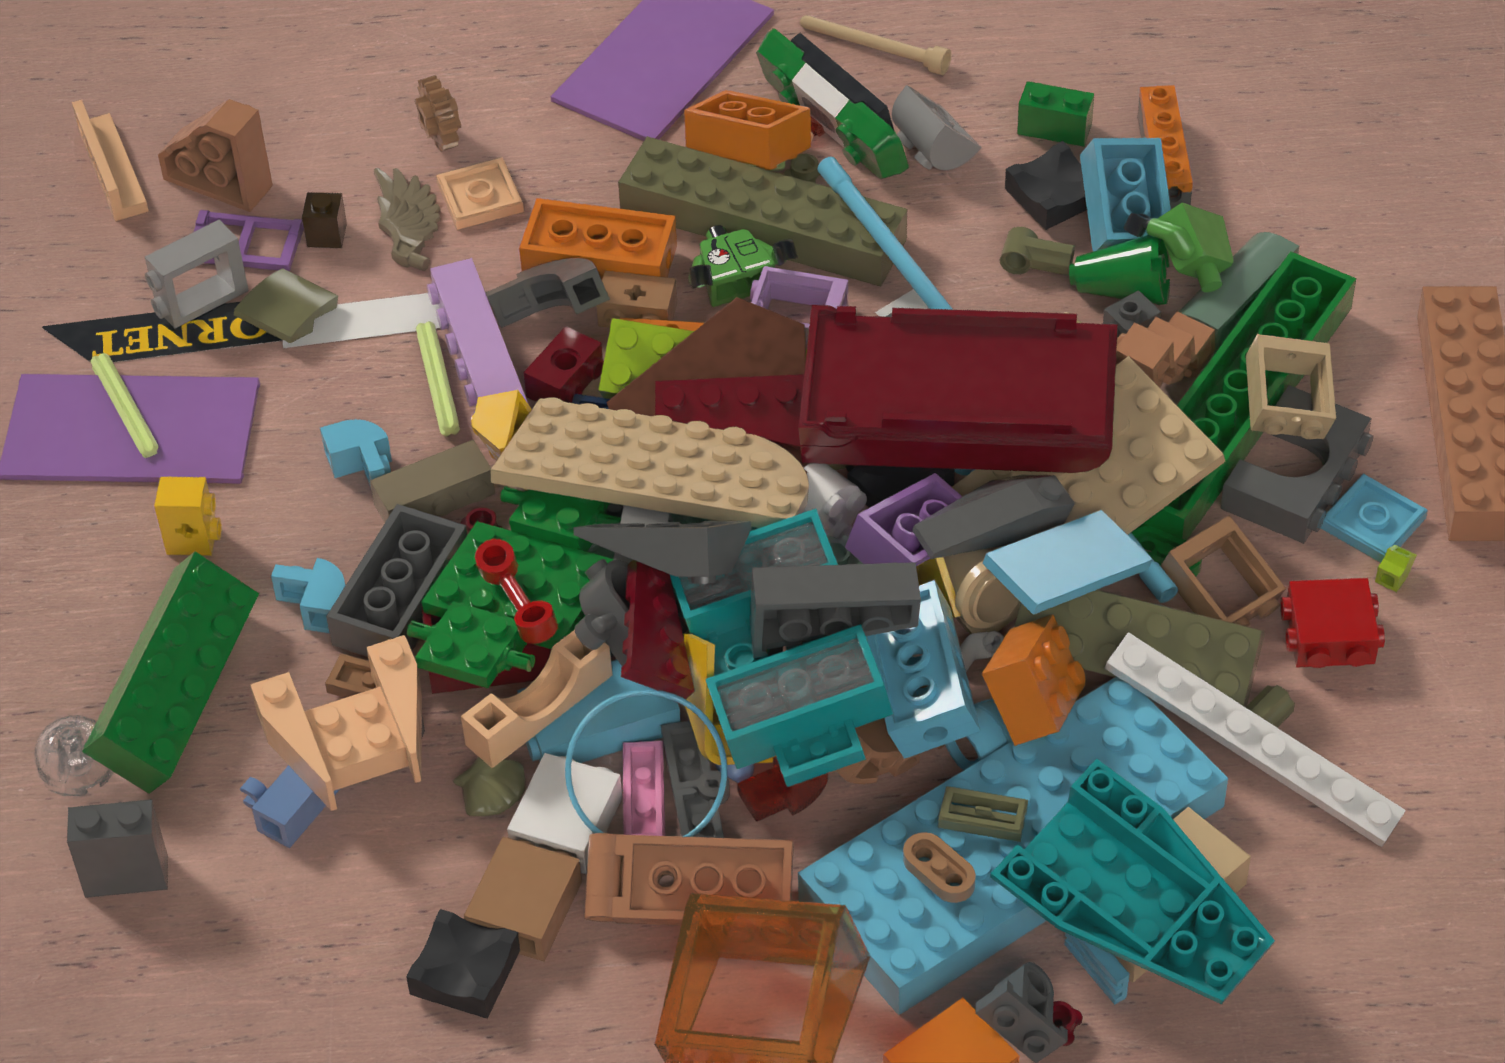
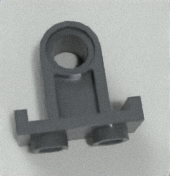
M1025 963L996 984L993 991L976 1002L975 1014L1034 1063H1038L1067 1042L1068 1030L1063 1026L1057 1028L1053 1024L1054 990L1047 974L1035 963Z

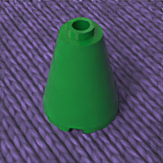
M1150 235L1077 256L1075 264H1070L1069 266L1071 286L1076 285L1080 293L1116 299H1124L1139 290L1154 305L1168 304L1170 279H1166V268L1170 267L1169 254L1163 240Z

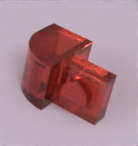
M774 756L773 768L738 782L737 793L756 822L787 808L793 816L807 808L821 795L828 782V773L787 787L777 757Z

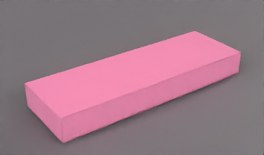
M663 741L623 742L624 835L665 836Z

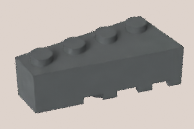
M916 562L752 568L750 630L753 658L768 656L767 649L786 646V649L789 650L803 645V642L817 640L860 624L865 636L917 627L921 597Z

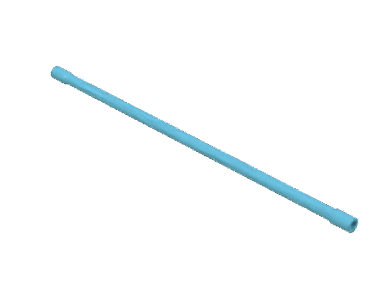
M834 157L823 159L818 165V172L832 190L839 194L929 309L953 310L854 186L850 176ZM1129 533L1128 536L1146 552L1135 536ZM1152 560L1148 570L1139 573L1140 579L1160 603L1171 600L1177 594L1178 587L1154 560Z

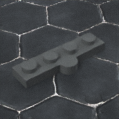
M690 721L661 725V735L681 837L697 827L709 813L717 797L721 781V772L711 771L709 760L701 754ZM728 777L725 792L720 805L725 803L730 796V783ZM719 809L710 822L694 837L724 838Z

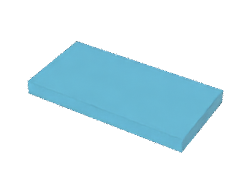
M1100 510L988 552L982 564L1034 615L1149 569L1153 559L1110 517Z

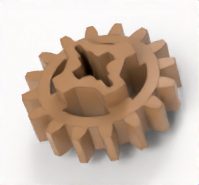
M436 75L418 80L419 86H417L420 96L415 99L421 128L426 132L427 138L431 137L434 139L437 148L439 147L440 152L457 147L459 137L456 131L461 128V122L455 98L451 96L449 89L445 90L444 87L442 88L441 81L437 79Z

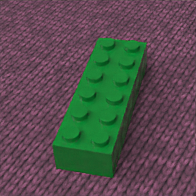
M196 551L176 566L82 752L148 794L169 780L259 593Z

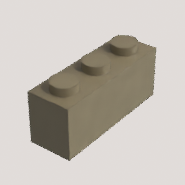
M474 439L370 480L374 506L384 523L397 504L439 517L471 503L482 501L486 497L495 494L494 483H491V467Z

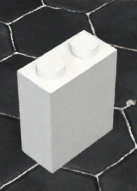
M544 753L507 828L508 838L526 840L537 847L554 852H567L580 860L581 873L587 874L589 835L595 833L584 824L570 800L565 778L566 756L558 757ZM572 759L571 776L577 801L588 819L603 833H606L622 800L620 774L614 773L605 767H593Z

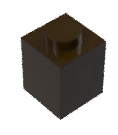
M307 192L302 214L307 247L342 248L347 226L342 193Z

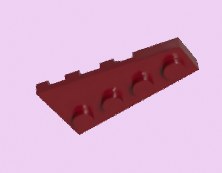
M804 374L655 381V416H668L674 422L685 424L701 421L707 423L709 428L719 430L738 427L745 430L746 434L757 435L775 444L792 446L794 449L801 450L799 420Z
M632 560L628 564L626 600L630 603V609L625 613L624 625L628 627V637L623 641L622 653L627 656V661L621 667V677L657 691L669 692L687 699L695 692L670 574Z

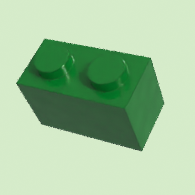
M1027 81L1018 105L1017 134L1055 142L1063 141L1066 144L1085 147L1093 121L1094 93Z

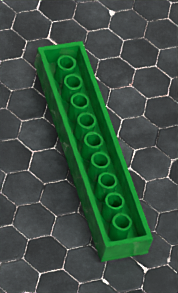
M1290 251L1177 405L1224 454L1225 462L1139 527H1155L1187 541L1222 492L1224 483L1239 460L1246 458L1264 433L1253 431L1250 426L1246 354L1256 335L1328 343L1352 309L1357 278ZM1265 370L1268 405L1276 406L1287 387L1290 385L1296 388L1304 375Z

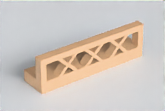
M83 101L72 102L80 136L114 220L118 221L149 212L146 199L110 113L89 119Z

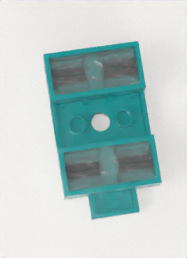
M816 508L750 531L732 572L717 575L715 583L692 584L691 577L673 576L670 574L690 634L715 644L714 676L705 680L736 769L776 756L787 787L866 760L855 728L893 715L884 682L861 624L817 640L803 642V645L772 656L753 658L750 630L752 568L838 565Z

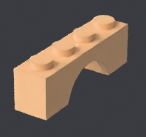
M575 630L552 647L544 669L526 689L509 698H498L491 693L461 716L465 745L491 768H494L613 676L609 645L604 643L596 650L589 649L577 638Z

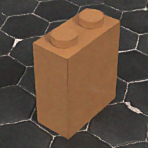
M502 837L464 914V919L484 927L506 928L518 932L519 954L545 962L582 883L580 860L564 851L554 852L537 847L526 840H513Z

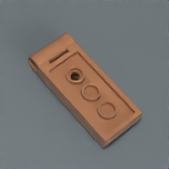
M609 833L590 834L584 919L596 922L615 921L616 923L790 929L793 840L619 835ZM669 875L674 878L673 884L669 887L659 885L660 879L664 876Z

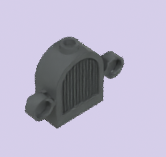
M602 559L585 572L590 581L581 588L579 594L580 604L585 617L575 625V634L583 645L592 650H596L606 643L621 666H623L627 661V656L622 653L623 641L628 637V627L624 625L625 613L630 609V603L626 600L627 569L629 563L622 560H613L607 563L605 559ZM680 619L682 633L684 634L688 628Z

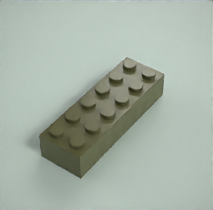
M1101 590L1092 591L1034 615L1020 603L1015 627L1053 614L1058 626L1062 625L1068 634L1069 650L1074 661H1078L1085 670L1116 677L1106 670L1105 666L1129 632L1244 707L1248 704L1265 635L1264 630Z

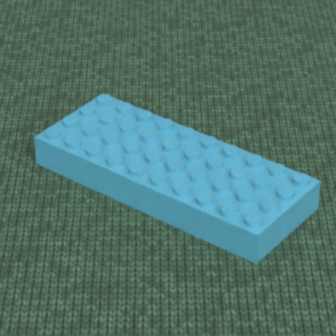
M1116 676L1077 700L1059 732L1014 746L1013 741L1009 742L799 871L798 900L893 1010L900 1015L1046 921L994 881L990 874L1017 844L1025 849L1068 802L1072 784L1096 758L1163 807L1172 819L1177 817L1187 807H1190L1203 819L1223 808L1228 777L1145 694ZM946 786L1028 800V810L1025 816L1021 842L938 828V819ZM954 802L951 803V804H953V805H959V806L970 807V808H975V807H976V806L965 805V804L954 803ZM992 809L993 812H999V813H1005V814H1011V815H1016V814H1017V813H1012V812H1006V811H1000V810H994V809ZM921 832L932 833L941 838L969 862L976 874L973 894L962 902H947L939 898L910 873L903 862V848L909 837ZM921 857L918 860L926 862L930 859L927 857ZM949 883L948 885H950V886H959L960 884H958V883Z

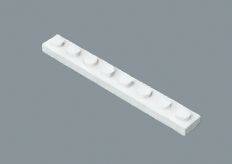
M1129 632L1106 663V670L1380 847L1384 845L1406 811Z

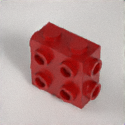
M1368 578L1289 581L1287 597H1281L1280 612L1282 621H1288L1289 628L1286 629L1287 652H1294L1296 668H1323L1325 666L1345 665L1359 667L1376 663L1378 648H1384L1385 632L1383 625L1376 622V617H1378L1379 613L1378 596L1376 593H1371Z

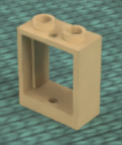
M1257 334L1246 354L1251 430L1266 432L1271 435L1285 434L1301 436L1305 439H1324L1336 420L1330 343ZM1265 370L1310 376L1313 411L1268 405Z

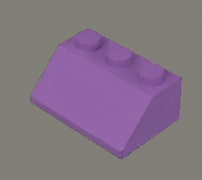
M934 473L859 513L845 548L863 564L916 562L917 566L930 559V557L913 533L914 525L962 498V496Z

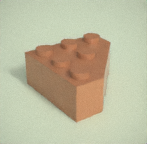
M231 99L226 100L181 128L158 154L163 180L248 212L253 210L273 186L259 110Z

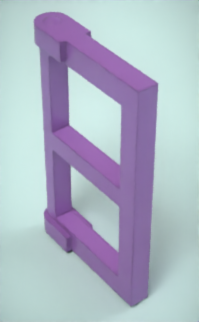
M208 210L199 211L194 232L219 219L225 225L244 226L239 239L244 267L280 270L283 268L290 271L304 231L302 219L288 220L215 213ZM255 227L289 231L280 258L246 255ZM212 258L204 263L215 264V261Z

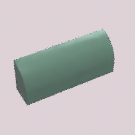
M1271 232L1255 234L1233 256L1234 262L1232 266L1219 273L1223 285L1212 292H1203L1200 289L1178 312L1215 329V351L1213 353L1215 354L1290 251L1299 254L1300 246Z

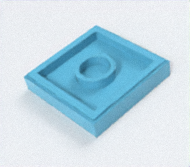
M1362 474L1326 513L1321 529L1381 563L1389 547L1393 545L1401 547L1427 517L1428 510L1369 476Z

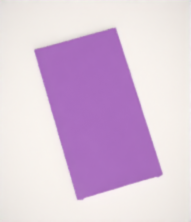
M642 0L551 95V102L642 141L647 136L659 140L684 113V110L699 97L774 15V9L752 0Z
M21 374L0 460V480L159 482L160 477H206L207 483H242L260 387L258 377L120 375L158 444L157 454L144 458L137 449L98 375Z

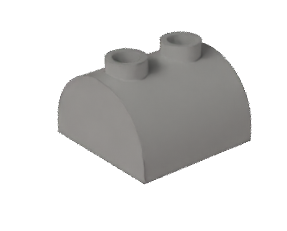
M906 85L896 98L892 108V120L900 130L897 135L905 147L911 150L915 146L919 150L914 157L928 170H931L933 166L939 170L957 168L968 162L982 148L942 106L910 86Z

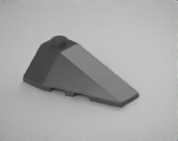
M1018 475L985 483L915 524L912 531L931 559L1009 545L1063 525L1075 502L1055 475Z

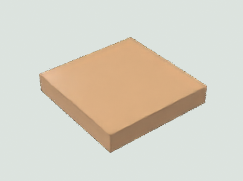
M503 157L436 175L438 187L457 230L524 212L523 202Z

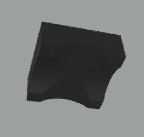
M1062 141L1053 145L1045 154L1031 162L1014 164L1006 168L1005 190L1045 230L1087 210L1081 164L1065 142Z
M858 465L847 474V479L866 494L867 501L865 505L872 507L934 473L952 487L954 486L955 469Z
M440 909L424 949L418 959L412 964L406 976L409 994L488 1019L520 952L518 932L506 928L497 929L477 925L459 917L453 912Z

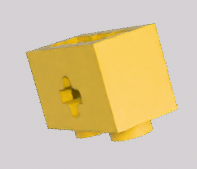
M160 477L154 507L166 555H191L196 551L200 555L212 556L214 541L221 538L222 525L220 517H215L216 497L214 493H209L206 477Z

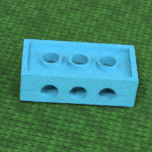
M935 580L919 586L921 603L917 627L867 636L868 644L884 682L893 715L885 717L887 732L904 759L980 732L951 608ZM923 654L921 656L913 657V655Z

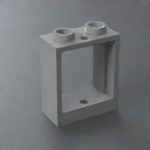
M220 219L145 256L148 270L145 273V279L153 291L154 298L151 299L153 310L160 319L165 318L174 328L249 291L238 238ZM214 258L217 275L176 295L173 278Z

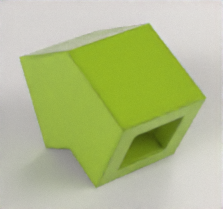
M1397 545L1389 547L1384 559L1377 568L1375 582L1397 592L1408 577L1417 555Z

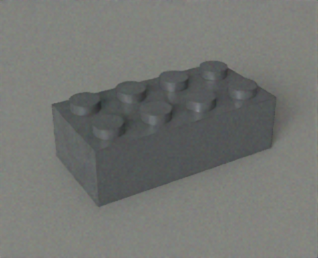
M397 504L326 616L332 645L368 657L366 647L405 635L410 649L413 651L419 639L407 635L408 626L413 620L423 623L421 602L466 538V525Z

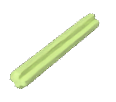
M430 321L425 324L419 323L416 327L417 338L440 433L444 436L456 435L460 430L459 421L436 327Z
M102 353L99 356L92 357V369L101 380L137 449L144 458L156 455L158 444L110 356Z

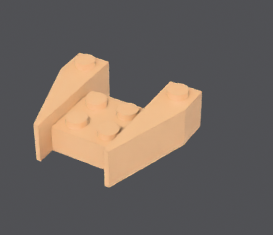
M405 635L366 647L371 675L376 688L304 711L289 672L250 684L256 712L268 744L331 811L337 809L334 796L335 790L408 766L415 783L421 781L422 691L417 663Z

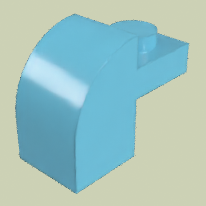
M355 419L341 421L320 428L324 452L334 478L364 470L370 485V480L391 472L389 462H392L388 436L378 425L366 420Z
M320 558L316 559L313 570L304 569L300 566L275 564L271 579L276 600L300 604L304 630L329 633L326 616L346 586L344 576L339 568L333 563Z

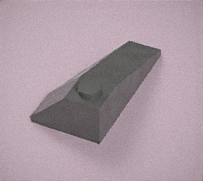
M703 521L702 523L690 524L667 522L647 524L646 527L645 523L594 524L573 528L574 536L673 576L691 577L692 584L715 583L717 575L732 572L751 531V521Z

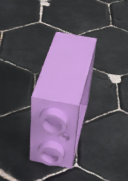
M764 266L759 280H753L750 300L752 301L751 303L768 309L771 299L806 305H828L837 309V306H848V280ZM803 323V324H805V327H806V349H807L808 335H809V326H810V324H808V323Z

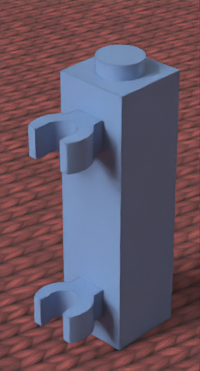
M289 765L269 788L252 777H249L240 788L241 792L247 794L243 803L252 809L257 831L288 848H291L326 806ZM340 789L334 791V796Z

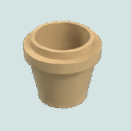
M989 549L944 557L956 594L955 607L961 615L960 617L968 625L978 629L989 628L1002 623L1018 609L1021 603L982 564L986 553L991 552Z

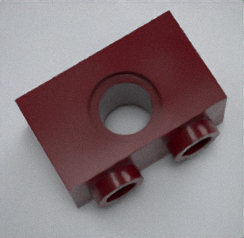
M565 326L523 372L526 397L536 402L540 398H558L563 402L572 403L574 394L582 395L583 390L593 379H598L602 374L604 364L602 343Z

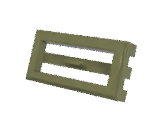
M946 786L938 819V828L1021 842L1025 816L1028 810V800ZM954 802V803H960V804L971 805V806H976V807H975V808H970V807H964V806H959V805H953V804H951V803ZM992 809H994V810H1000V811H1006V812H1012V813H1017V814H1016V815H1011V814L993 812Z

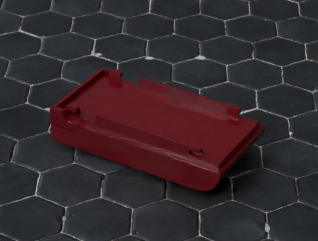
M812 305L799 420L802 463L1080 473L1096 469L1109 459L1113 445L1118 324L1077 323V314L892 308L891 317L856 316V306H837L836 309L828 305Z

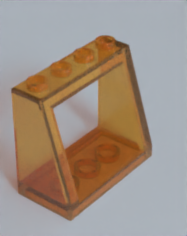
M690 893L684 909L654 1044L664 1062L833 1063L871 957L846 905ZM719 958L815 966L799 1041L692 1031Z

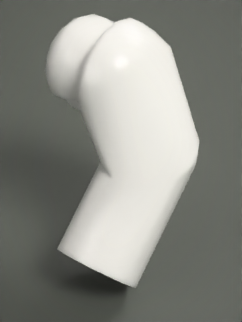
M997 631L980 632L966 637L960 646L966 672L974 660L993 657L1004 639L1001 633Z

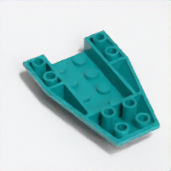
M1097 758L1070 787L1068 802L1027 847L1023 849L1017 844L990 874L994 881L1055 928L1219 1004H1223L1275 942L1274 938L1166 810Z

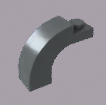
M584 258L556 260L517 273V279L486 292V296L501 328L547 308L570 306L576 314H579L610 300L596 266L592 261Z

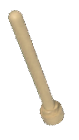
M808 15L800 19V25L805 29L922 62L929 72L943 76L950 66L952 53L950 49L935 46L934 48L929 47L926 50Z

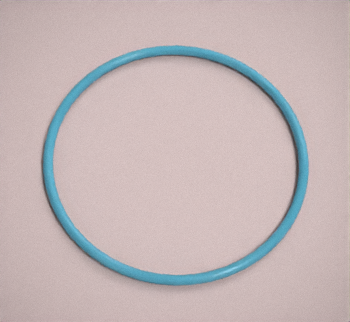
M654 689L623 692L600 703L585 716L577 727L566 755V786L578 816L593 833H603L583 812L577 801L572 784L571 764L573 752L585 726L598 712L616 701L641 695L659 696L676 701L694 712L708 727L718 747L721 761V781L717 797L703 821L682 837H694L710 822L718 810L727 782L726 754L721 738L712 722L699 708L686 699L669 692Z

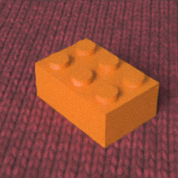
M725 90L684 110L687 148L741 163L756 165V167L766 170L775 169L778 164L794 159L799 153L811 148L809 107Z
M1053 614L1010 628L982 672V676L1014 746L1059 732L1085 686L1086 679L1083 667L1078 661H1074L1069 650L1068 634L1062 625L1058 626Z

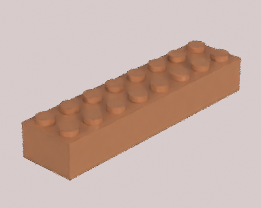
M1423 286L1417 319L1448 540L1505 541V336L1497 286Z

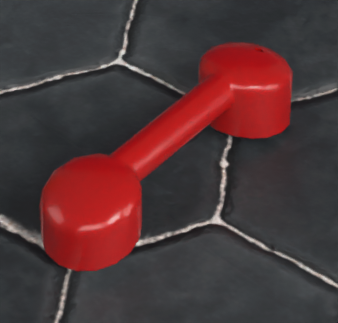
M491 539L482 543L475 553V561L480 575L490 584L501 585L517 610L514 620L521 639L531 644H538L550 639L558 628L552 605L545 601H529L514 578L518 570V563L512 546L501 539Z

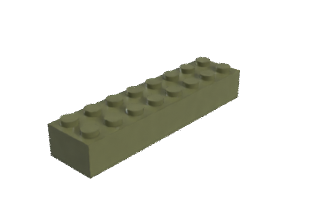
M648 136L618 181L620 209L673 215L676 219L677 229L705 237L707 231L717 225L725 227L727 233L745 229L755 239H760L771 246L778 241L792 239L798 258L787 260L880 287L893 266V262L839 194L835 193L831 187ZM864 197L902 246H904L907 240L908 209Z

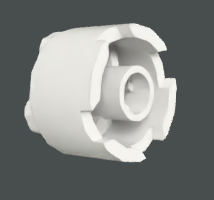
M811 463L805 466L804 470L808 472L809 492L804 512L816 508L827 535L837 539H841L843 535L849 537L854 519L866 504V494L827 464Z

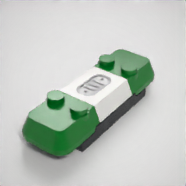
M774 28L767 32L756 54L766 80L780 92L778 96L781 102L809 107L811 120L844 148L842 149L843 154L852 165L856 166L858 163H862L880 179L902 174L909 168L902 142L894 130L886 104L802 33H798L790 41Z

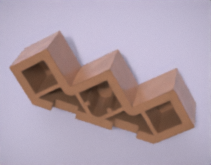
M1176 311L1169 322L1155 317L1148 328L1134 322L1126 334L1122 333L1117 338L1116 365L1129 356L1159 388H1161L1163 382L1168 385L1180 382L1183 376L1188 378L1196 377L1215 351V329Z

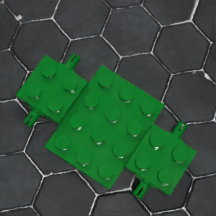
M504 486L500 495L501 502L518 505L509 519L511 531L477 521L421 602L424 613L441 617V620L433 626L413 620L408 626L407 635L409 637L426 641L415 656L417 667L487 689L497 674L504 669L510 671L513 666L530 672L531 668L534 667L535 656L522 653L527 642L521 639L514 620L517 610L501 585L490 584L481 577L475 561L476 550L482 543L491 539H501L512 546L518 563V570L514 578L529 601H545L552 605L558 623L557 631L547 641L534 644L552 649L556 643L574 631L575 625L585 617L579 599L581 588L590 581L585 572L602 559H605L607 563L614 560L588 552L593 543L574 536L573 527L594 524H619L621 517L606 514V509L610 503L530 489L521 491Z

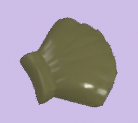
M478 757L453 782L463 788L465 810L469 816H491L504 812L520 799L525 791L526 779L524 767L520 762L503 760L494 768H491Z

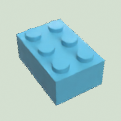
M1093 138L1080 154L1092 251L1140 238L1130 234L1123 228L1131 213L1146 214L1152 219L1159 218L1171 210L1161 138Z

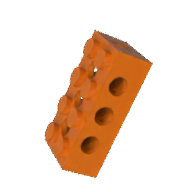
M536 198L519 247L521 270L525 271L556 260L584 258L594 263L601 280L605 271L668 278L677 248L676 219L673 215Z

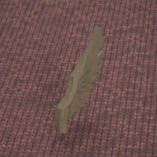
M375 168L374 175L383 197L378 196L377 198L381 210L378 224L379 229L386 232L392 238V259L401 266L407 268L412 266L426 271L430 265V259L420 255V252L425 247V241L433 238V232L438 230L437 223L440 221V215L438 214L440 206L435 204L437 200L436 195L430 194L431 189L428 184L420 188L419 178L416 175L412 177L408 186L404 175L399 169H393V181L381 169Z

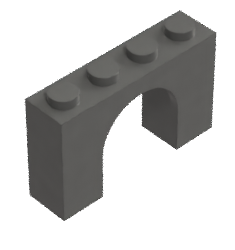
M1290 385L1276 404L1278 407L1313 411L1311 394ZM1335 404L1336 420L1324 439H1305L1301 436L1285 434L1273 435L1309 450L1320 459L1323 467L1307 476L1287 477L1240 459L1224 483L1221 509L1304 544L1312 530L1315 532L1320 530L1328 505L1334 506L1338 501L1343 481H1350L1358 465V457L1360 455H1367L1374 438L1373 435L1369 434L1372 418Z

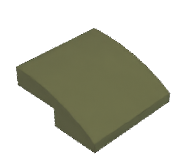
M282 268L254 287L234 309V316L288 343H292L313 332L314 319L337 308L338 295Z

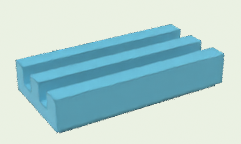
M1065 933L1067 939L1064 945L1114 1005L1127 998L1129 972L1111 953Z

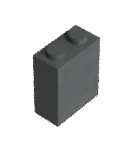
M152 799L68 807L67 844L85 898L168 890V854Z

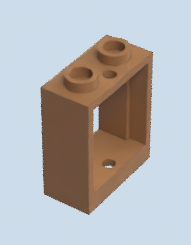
M1230 515L1171 550L1161 564L1163 570L1178 587L1180 596L1195 614L1248 627L1250 625L1249 620L1259 615L1261 619H1264L1278 609L1280 606L1278 599L1286 590V587ZM1220 548L1259 597L1229 617L1225 616L1189 569V567Z

